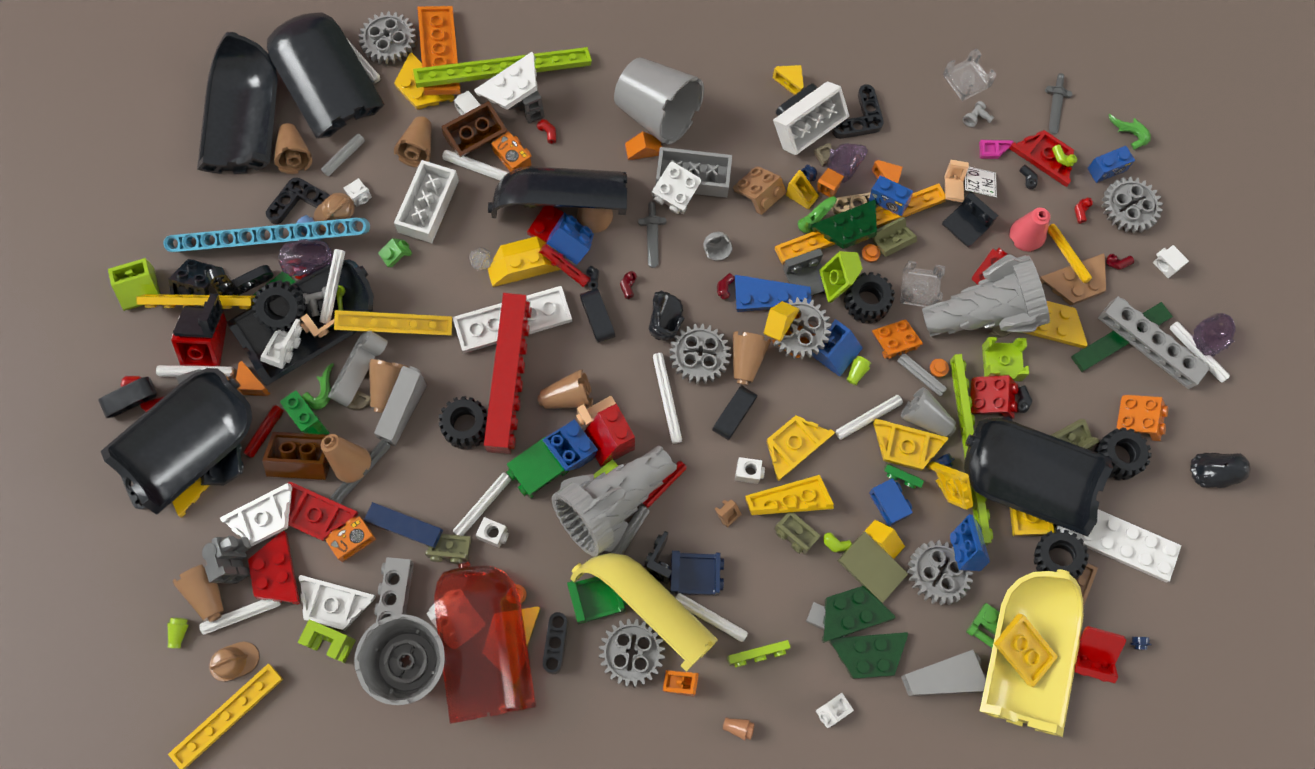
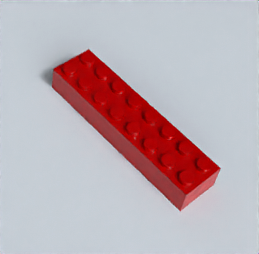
M503 293L484 447L487 452L511 454V450L515 449L516 438H514V430L518 429L516 411H520L521 405L518 393L522 392L523 381H521L520 376L525 372L523 355L527 354L525 336L529 337L530 331L527 319L531 318L532 314L531 302L528 301L527 295Z

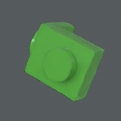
M392 238L378 254L387 267H393L404 255L410 256L412 252L405 240Z

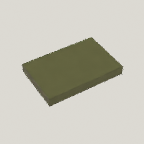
M863 532L837 560L881 603L887 599L908 575L866 532Z

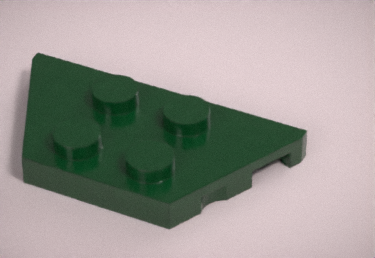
M869 201L811 224V230L813 232H820L824 235L825 239L834 242L842 249L873 238L877 235L876 201Z
M864 586L829 596L825 599L824 635L822 636V642L825 643L895 619V615Z
M908 632L840 637L829 641V643L838 653V657L846 666L852 679L894 676L908 637Z

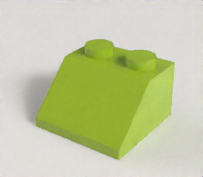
M839 251L819 270L828 303H832L847 290L863 268L858 252Z

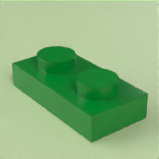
M886 463L884 472H887V477L893 478L896 481L900 478L905 481V485L913 489L916 486L922 487L923 479Z

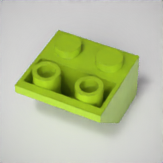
M146 258L108 269L111 286L124 311L143 306L137 304L136 297L160 294L154 267Z

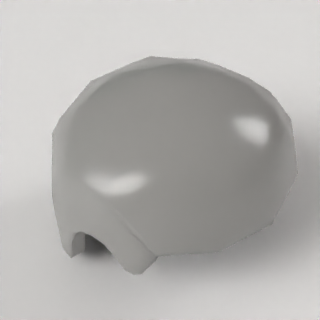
M718 231L706 236L703 247L709 259L718 261L730 255L732 244L726 233Z

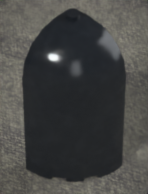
M322 12L302 14L282 23L267 38V50L271 61L316 139L331 137L335 132L347 125L345 121L353 117L355 120L366 116L375 115L385 105L340 26L332 17Z
M226 32L216 48L208 75L197 170L222 174V171H233L234 174H244L249 169L258 171L270 163L278 82L277 70L271 61L269 53L258 43L235 32Z
M538 166L516 168L504 175L496 186L493 201L488 202V213H491L492 218H497V210L505 206L543 205L618 210V215H626L627 174L620 171Z
M350 259L343 260L338 284L345 288V293L342 296L343 311L372 312L374 296L366 279L368 273L363 265L359 267L355 261ZM332 263L313 271L291 285L295 284L297 286L296 289L298 291L301 290L302 293L321 292L322 288L327 286ZM273 295L270 298V308L276 315L285 316L289 313V303L283 296ZM337 296L335 298L331 320H333L335 317V310H338ZM324 299L316 300L320 315ZM304 302V305H306V310L303 312L304 315L308 314L318 329L326 325L319 321L320 315L312 317L309 304ZM252 307L227 321L230 330L242 348H248V357L266 386L357 332L334 330L333 325L328 329V334L322 338H319V336L314 338L310 331L306 333L302 328L299 336L301 338L299 347L293 349V357L290 363L286 362L284 368L281 369L260 361L261 355L275 331H273V328H265L264 323L260 324L258 322L260 319L258 317L255 318L254 313L256 311L252 310ZM287 328L283 331L289 332L291 328Z
M206 368L182 381L102 449L103 460L123 479L128 477L134 485L131 488L137 494L142 505L157 515L239 445L248 434L252 423L251 406L238 389L241 385L234 377L229 379L218 368Z
M986 418L979 421L973 435L969 434L965 446H968L965 457L964 470L968 474L970 485L975 492L994 502L1088 537L1097 523L1099 501H1096L1098 491L1103 492L1113 470L1112 458L1002 418Z

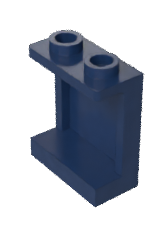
M672 550L671 594L719 596L720 590L724 588V578H720V570H724V558H720V553L694 554L680 553V551Z

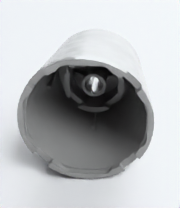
M639 57L631 61L620 75L615 87L614 101L620 109L660 142L672 144L679 140L692 125L693 121L691 119L695 111L699 112L702 104L704 85L702 80L696 76Z
M407 614L391 615L374 623L361 637L355 652V671L362 688L374 699L390 705L410 704L422 699L438 683L445 664L444 646L436 630L423 619ZM407 656H410L411 665H407L405 668L402 659L403 657L407 658Z

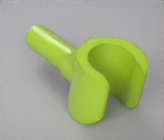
M338 285L336 293L338 310L343 311L342 296L345 293V288Z

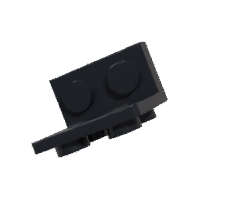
M970 192L962 204L943 221L942 225L964 245L970 247L993 225L999 215L975 194Z
M187 259L169 278L170 294L209 295L208 287L211 284L206 274L210 269L218 266Z
M210 294L208 300L204 303V307L184 306L173 330L174 336L212 338L223 313L219 295Z
M241 443L200 477L201 485L224 486L243 473L244 464L241 460Z
M664 531L663 535H658L653 548L655 551L654 553L649 552L644 562V567L654 578L668 584L672 570L669 569L670 566L661 561L656 563L668 539V532Z

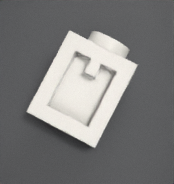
M359 178L344 187L345 192L352 199L356 207L365 204L372 198L369 189L363 185Z
M840 693L816 710L821 722L827 728L854 711L843 693Z

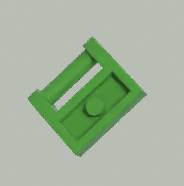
M985 603L966 633L970 636L974 635L993 648L994 640L979 630L978 626L981 625L995 635L1000 612Z

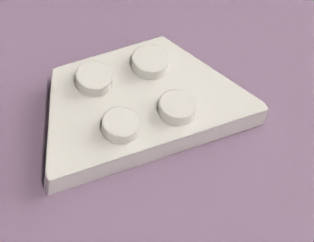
M533 52L474 89L476 94L508 110L537 91L536 57Z
M287 483L220 517V519L231 527L232 531L237 535L248 537L251 546H254L288 528L292 485Z
M302 575L299 576L302 591L303 618L306 621L310 619L319 624L345 631L376 597L373 594Z

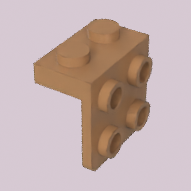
M759 166L753 168L733 186L735 192L752 200L756 212L760 215L786 194L781 176Z

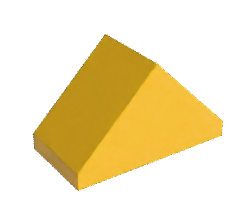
M801 65L776 66L774 68L772 78L793 95L803 90Z
M798 170L788 184L786 196L806 209H810L819 195L803 172Z
M783 301L772 307L768 314L764 335L781 342L798 314L799 308Z
M874 520L864 531L893 559L905 547L893 528L877 520Z

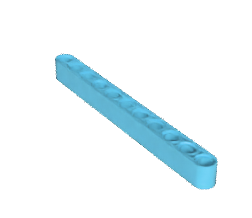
M349 218L167 236L164 239L163 245L169 252L363 235L369 232L370 223L365 218ZM358 221L363 224L361 231H358L356 228ZM340 223H342L345 227L343 233H340L338 231V225ZM321 225L326 227L324 235L319 230ZM302 227L307 228L306 236H303L301 233ZM285 228L289 231V236L287 238L283 236V230ZM266 230L270 232V238L268 240L265 238L264 235ZM248 232L252 235L251 241H248L246 238ZM229 234H232L233 236L232 243H230L228 240ZM211 236L215 238L213 245L210 243ZM193 237L196 239L195 246H193L191 242ZM174 239L178 242L177 248L173 245Z

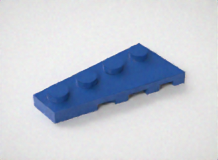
M735 275L737 312L770 310L782 301L788 303L789 299L795 303L797 297L800 302H803L804 298L807 299L808 304L812 301L811 287Z

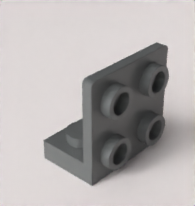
M821 249L790 258L785 261L783 267L788 282L790 284L811 287V296L825 292L819 272L822 268L820 263L823 256Z

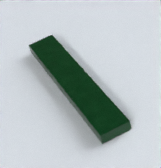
M1162 302L1143 313L1144 317L1158 326L1173 317ZM1112 331L1077 352L1071 358L1080 371L1084 372L1130 344V342L1115 331Z

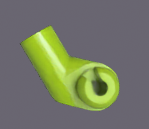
M1056 145L1052 148L1058 163L1070 167L1077 162L1075 155L1070 154L1067 156L1064 154L1061 145Z
M826 533L823 536L825 546L832 552L846 551L852 545L850 540L840 542L832 533Z

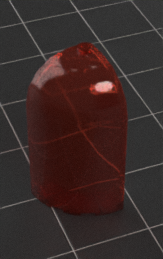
M470 562L460 563L458 568L443 572L437 581L434 602L437 632L442 640L445 652L443 676L450 724L487 717V712H490V716L536 707L521 603L515 583L506 572L494 566H471Z

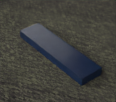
M373 502L364 518V521L434 549L443 532L439 527Z

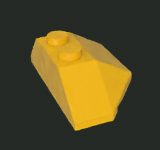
M535 236L500 245L488 268L492 287L561 269L551 265V261L538 253L546 242Z

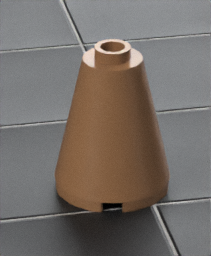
M416 117L394 147V154L399 156L398 160L408 166L418 167L421 160L430 161L432 124L426 117Z
M283 124L279 127L274 162L278 169L287 174H298V171L302 169L306 171L312 164V155L296 126L293 124Z
M578 208L577 210L578 223L589 227L592 233L606 230L613 220L612 209Z
M738 331L733 333L734 379L737 380V384L748 386V383H753L770 345V338L765 341V336L748 332L738 335Z
M370 359V407L374 408V412L383 413L399 373L405 365Z
M583 369L578 370L540 390V395H538L540 406H543L545 409L578 408L583 404L586 408L592 407L593 398L589 399L590 392L592 391L586 373H583Z
M335 434L327 435L322 440L321 449L339 480L345 483H352L361 479L366 469L369 470L371 456L365 448Z
M202 564L180 574V580H173L174 586L204 621L209 620V622H213L222 617L221 613L224 610L218 583H209L205 567Z

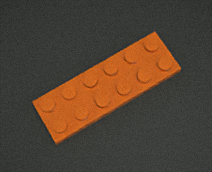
M418 6L422 68L458 63L453 6ZM460 82L424 87V95L460 94Z

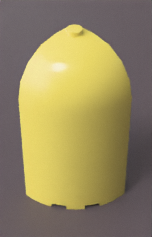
M608 553L595 556L583 565L578 563L571 571L573 574L570 579L573 582H576L585 573H590L610 586L685 660L681 667L686 672L718 641L640 563L627 555Z
M1068 571L1032 572L1019 578L1007 590L1001 604L994 642L1016 615L1020 613L1025 615L1058 657L1033 688L1026 684L993 643L980 712L994 718L1006 719V722L1018 726H1023V723H1026L1028 727L1035 728V731L1063 737L1084 616L1081 587Z

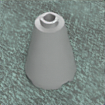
M924 387L920 388L913 395L915 398L911 402L908 401L902 410L901 417L904 421L937 435L950 437L956 430L954 419L928 389Z

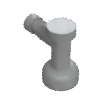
M978 101L975 104L974 110L963 117V122L968 127H974L978 122V115L989 123L994 117L985 111L986 105L982 101Z
M323 287L321 292L303 293V298L305 297L306 300L305 304H309L312 311V317L320 315L316 300L324 299L326 287Z

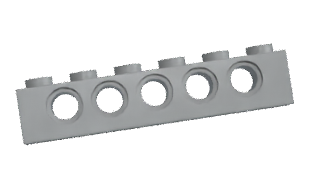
M1119 296L1113 299L1098 317V319L1129 341L1131 345L1187 389L1198 385L1210 369L1202 359L1195 357L1188 348L1181 346L1171 335L1166 334L1156 323L1149 321L1142 312L1135 310L1125 299Z
M386 557V562L382 564L381 574L383 575V581L378 586L380 600L375 605L376 622L391 615L406 614L414 562L411 559ZM399 575V582L391 585V578ZM395 595L397 598L396 602L393 605H388V598Z

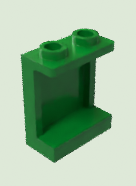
M297 390L280 401L302 432L323 435L330 433Z
M544 438L506 464L509 469L506 471L512 481L515 479L520 484L518 489L524 497L528 495L530 499L534 497V493L560 475L564 476L569 472L564 470L543 442Z
M596 576L578 582H567L578 625L624 612V606L628 605L610 586Z

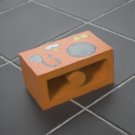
M509 131L491 143L493 152L510 172L516 168L532 165V155L527 148L524 149L518 137L512 136Z
M359 516L347 521L346 526L332 531L325 540L337 559L343 563L375 541L376 538L365 521Z

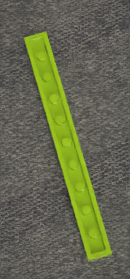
M588 47L534 54L536 57V72L591 66L592 63ZM526 55L413 69V75L417 88L490 79Z
M954 354L950 360L964 457H966L968 446H965L969 434L973 435L975 417L971 415L970 409L972 407V399L968 396L969 380L965 377L966 362L963 360L962 354ZM970 485L973 516L981 527L985 545L987 546L993 540V532L989 528L988 523L990 512L986 509L985 504L987 498L975 492Z

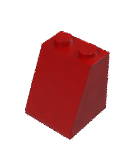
M224 311L212 338L174 336L173 334L171 341L180 366H220L227 327Z
M617 403L598 412L584 431L598 449L595 458L600 467L606 465L612 459L616 460L635 450V436Z

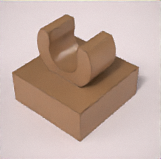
M723 500L724 506L721 509L716 507L715 510L722 524L728 528L742 514L734 501L730 500L728 502Z

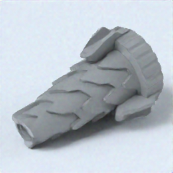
M1009 254L1002 257L987 270L983 271V276L986 279L979 281L978 285L962 290L961 293L951 296L949 300L922 309L930 336L945 332L952 334L962 330H975L982 327L989 329L1000 326L1001 331L1028 333L1034 332L1038 326L1050 323L1044 290L1036 267L1029 255L1017 258Z
M658 445L642 457L625 465L621 464L607 474L605 472L600 474L595 479L593 474L564 480L561 482L560 490L552 496L553 508L566 532L583 551L594 557L603 551L611 552L618 545L628 527V523L624 520L638 510L637 506L647 500L649 494L663 484L662 480L672 474L677 469V465L672 462L671 457L663 450V447Z

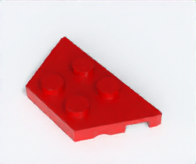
M1045 130L1036 133L1034 136H1028L1021 142L1012 143L1009 148L1010 150L1065 187L1069 185L1072 166L1067 167L1058 163L1052 148L1056 145H1061L1064 154L1067 156L1070 154L1074 155V149Z
M288 482V484L292 485L288 526L325 541L332 531L341 529L346 525L347 521L358 515V512L295 483Z
M282 531L248 559L253 594L256 599L260 600L270 599L274 602L284 601L298 605L300 601L288 536L285 531Z

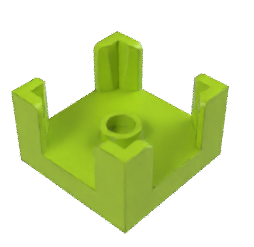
M988 337L982 344L984 376L1010 375L1014 381H1023L1029 375V366L1023 367L1022 352L1027 348L1026 338H1016L1013 343H995L997 337Z
M309 619L297 643L317 651L323 640L330 642L331 645L326 655L345 663L356 640Z

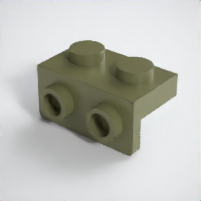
M904 217L877 229V235L873 237V244L880 249V252L885 257L917 242V236L906 227V219Z
M1079 419L1051 435L1088 450L1092 449L1093 445L1099 443L1098 438L1092 437L1085 419Z
M788 512L774 528L778 537L782 540L787 539L797 553L800 554L802 552L804 555L821 536L793 512Z
M441 534L435 549L428 546L425 555L433 562H442V559L450 560V563L462 564V561L468 562L471 537Z

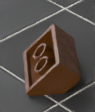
M489 101L441 126L443 136L459 157L507 132L506 127Z
M272 432L262 460L266 477L326 480L330 464L321 449V442L327 435Z

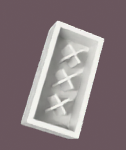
M827 81L773 119L782 148L797 155L850 117L841 86Z
M421 160L394 221L398 233L433 243L459 182L456 170Z

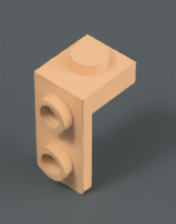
M950 160L944 176L946 200L964 201L963 181L969 168L968 162Z
M308 314L300 318L302 321L300 325L306 333L310 331L314 338L317 336L322 338L329 333L328 329L334 325L333 319L318 329Z
M609 396L587 409L583 404L577 408L578 415H576V418L581 426L584 425L587 428L598 412L616 404L612 396Z

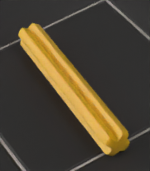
M1051 224L1048 227V233L1081 281L1087 283L1092 279V276L1055 224Z

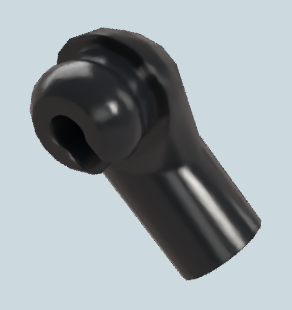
M1025 164L1019 172L1025 176L1026 187L1034 189L1038 184V175Z
M589 266L586 274L590 278L588 281L589 288L594 290L598 287L599 270Z
M1026 385L1018 388L1020 399L1017 403V410L1020 413H1026L1032 404V398Z

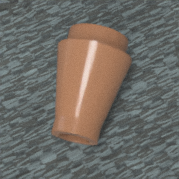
M726 717L723 730L744 741L746 739L751 740L755 723L750 722V720Z

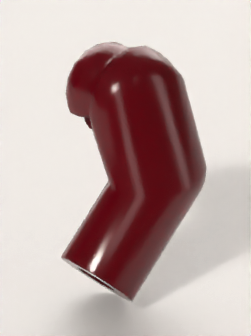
M1109 254L1106 263L1109 267L1122 270L1134 264V258L1128 256L1120 260L1117 255Z
M633 271L626 273L620 282L625 299H630L634 296L631 287L637 275Z
M728 273L717 284V294L723 300L730 297L728 286L735 280L731 273Z

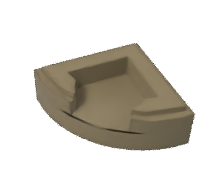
M830 143L814 149V154L822 167L831 158L832 146Z
M996 326L991 329L988 335L1001 338L1008 336L1012 332L1001 331L1000 326Z
M357 391L347 408L362 410L370 405V396Z

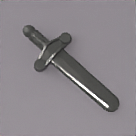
M1063 73L1058 74L1056 86H1047L1045 89L1046 93L1053 94L1049 131L1052 134L1058 133L1063 97L1070 98L1072 96V92L1063 87Z
M650 201L648 204L649 216L639 219L638 223L640 226H647L648 265L655 268L659 263L658 225H665L667 221L665 217L656 216V204L654 201Z

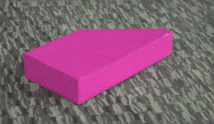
M980 140V159H998L1014 142L1010 140Z

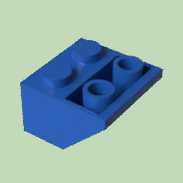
M564 212L549 235L546 244L577 265L590 250L594 233H592L589 227L578 223L575 217Z
M835 319L831 324V328L827 329L831 331V335L826 336L829 339L828 343H824V349L818 348V354L812 351V357L841 377L863 347L852 331Z
M575 419L543 439L545 445L565 471L579 469L595 458L598 451Z
M969 514L950 534V541L953 545L955 560L959 570L981 571L990 562L981 527L974 516Z

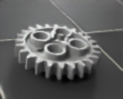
M390 11L387 12V15L381 12L380 17L374 14V20L368 18L369 24L363 23L364 28H360L359 43L363 53H366L367 58L371 57L373 62L378 59L379 64L385 60L386 65H388L389 60H392L393 64H395V59L401 62V57L407 58V52H413L411 47H416L415 41H417L413 23H410L409 18L404 19L403 14L398 17L397 12L393 16L390 14Z
M1123 177L1120 181L1116 180L1113 184H1110L1104 192V197L1102 198L1104 203L1101 207L1106 208L1103 214H1109L1107 220H1113L1112 226L1115 224L1119 225L1118 230L1125 227L1126 233L1130 229L1132 233H1135L1137 230L1142 233L1145 229L1149 230L1157 223L1161 217L1160 213L1163 211L1160 208L1163 203L1158 202L1161 196H1155L1157 190H1151L1152 184L1146 186V180L1139 183V178L1133 181L1132 177H1129L1126 181Z
M797 297L795 303L789 299L788 304L799 308L798 315L800 318L794 319L788 330L792 334L789 336L785 335L781 342L776 340L774 347L780 345L779 352L786 350V356L793 353V359L796 358L797 354H800L801 359L804 358L805 354L811 358L812 351L818 354V348L824 349V343L829 341L826 336L831 335V331L827 330L831 328V324L826 322L829 321L830 317H824L826 310L819 311L820 304L816 307L813 306L814 300L808 304L806 298H804L803 302H800ZM814 321L817 323V326L811 327L808 322ZM799 326H802L803 328L800 331L797 330ZM800 338H807L809 340V343H802L800 341Z
M694 324L692 330L689 326H686V332L680 330V336L675 335L674 339L676 342H671L673 348L669 351L672 354L670 361H675L672 363V368L678 367L676 374L682 372V379L688 376L689 383L696 379V384H699L700 380H703L704 384H706L708 378L714 382V375L720 378V371L726 372L725 366H729L730 362L728 359L731 358V354L728 353L731 347L726 346L728 340L722 341L724 334L717 335L718 329L711 331V325L704 329V324L700 328H697V325ZM692 341L696 343V346L690 347L687 343ZM712 343L715 347L710 349L706 347V344ZM692 359L695 363L689 365L685 361ZM711 361L714 365L709 367L704 362Z
M940 540L935 544L933 541H930L928 545L923 543L920 546L921 548L918 547L915 553L910 556L912 560L908 562V565L912 568L907 573L913 574L909 581H915L912 588H919L918 595L924 593L925 601L929 597L932 598V604L937 602V600H939L941 606L945 601L948 605L952 604L953 600L958 602L960 597L963 598L966 592L971 589L969 585L973 580L968 577H971L973 572L959 570L955 560L953 547L949 548L948 542L943 546ZM932 556L936 557L939 562H936ZM947 558L948 562L946 566L943 568L942 572L940 573L941 577L937 579L935 587H933L932 583L938 576L940 568L944 565V562ZM950 567H953L956 573L952 572ZM924 572H927L930 575V578H927L924 575ZM942 583H945L948 589H945L942 586Z
M627 619V625H624L620 620L619 628L612 625L613 632L606 630L608 639L601 638L605 643V646H599V649L604 651V653L599 655V658L605 659L601 666L608 667L604 671L605 674L612 672L611 680L618 677V684L624 680L626 687H628L631 681L634 687H636L637 681L640 680L645 685L644 678L647 677L652 681L651 673L658 675V671L655 668H662L663 666L658 662L665 659V656L660 654V652L665 651V647H659L663 639L657 640L656 637L659 634L657 632L652 633L653 629L651 627L645 628V621L642 625H639L638 619L635 620L634 624H631L630 619ZM635 634V652H638V654L633 656L632 669L628 671L629 654L626 651H630L632 636ZM620 636H627L629 638V643L626 646L618 644L617 641ZM647 639L650 645L647 649H641L638 646V641ZM618 656H623L626 659V664L622 667H618L614 663L615 658ZM639 659L646 662V668L643 670L635 668L634 664Z

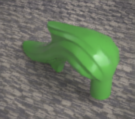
M1109 114L1110 121L1119 128L1118 132H1130L1138 137L1139 140L1131 143L1133 150L1150 142L1151 134L1149 130L1134 118L1133 123L1118 120Z
M834 196L827 198L810 214L800 219L797 223L799 230L803 233L811 232V224L819 222L834 206L837 198Z
M334 363L325 369L321 377L317 376L320 383V394L316 398H313L308 392L302 396L313 409H323L331 399L329 398V393L332 388L329 378Z

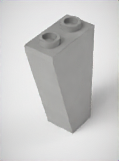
M412 366L410 368L402 367L374 432L378 439L385 440L389 444L396 446L427 387L419 369Z
M970 650L905 674L901 678L908 696L984 692L987 675L982 672L979 655L974 653V650Z

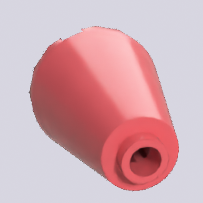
M1036 208L1012 224L1009 237L1010 239L1012 238L1016 248L1031 252L1043 246L1047 237L1050 213L1045 208Z

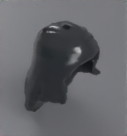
M663 290L654 294L653 312L648 329L651 336L655 339L665 341L670 340L677 334L685 318L682 315L683 305L681 300Z
M1241 453L1197 454L1191 460L1190 466L1192 478L1195 480V483L1203 488H1226L1241 483L1249 477L1251 470L1249 461Z

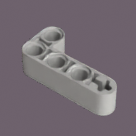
M372 331L362 333L329 393V398L347 407L354 398L369 369L370 359H374L375 356L380 355L384 351L388 340Z

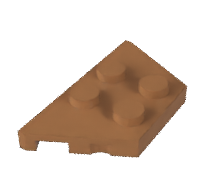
M1103 253L1081 261L1092 276V279L1087 283L1081 281L1072 266L1041 276L1040 281L1042 284L1046 283L1053 289L1052 292L1061 296L1069 305L1098 296L1106 291L1105 255Z

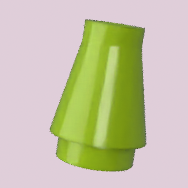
M857 356L856 359H853L846 380L853 385H857L870 369L871 362L861 356Z
M170 618V622L167 623L168 648H181V643L189 626L187 624L188 619Z

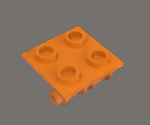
M906 319L872 330V333L884 349L882 352L884 359H891L897 356V354L900 356L902 352L906 354L907 352L915 351L923 344Z

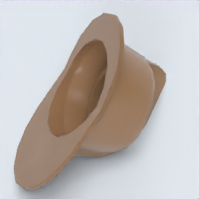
M334 193L317 207L314 212V222L349 219L354 214V202L346 194ZM321 225L319 229L326 231V227Z
M244 641L224 647L215 652L211 657L209 664L210 672L215 679L223 682L243 676L257 666L259 652L253 644Z

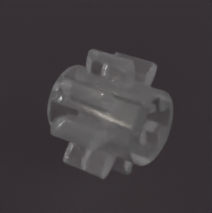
M479 247L475 251H471L469 255L471 266L480 271L487 267L490 268L493 262L490 251L485 248Z

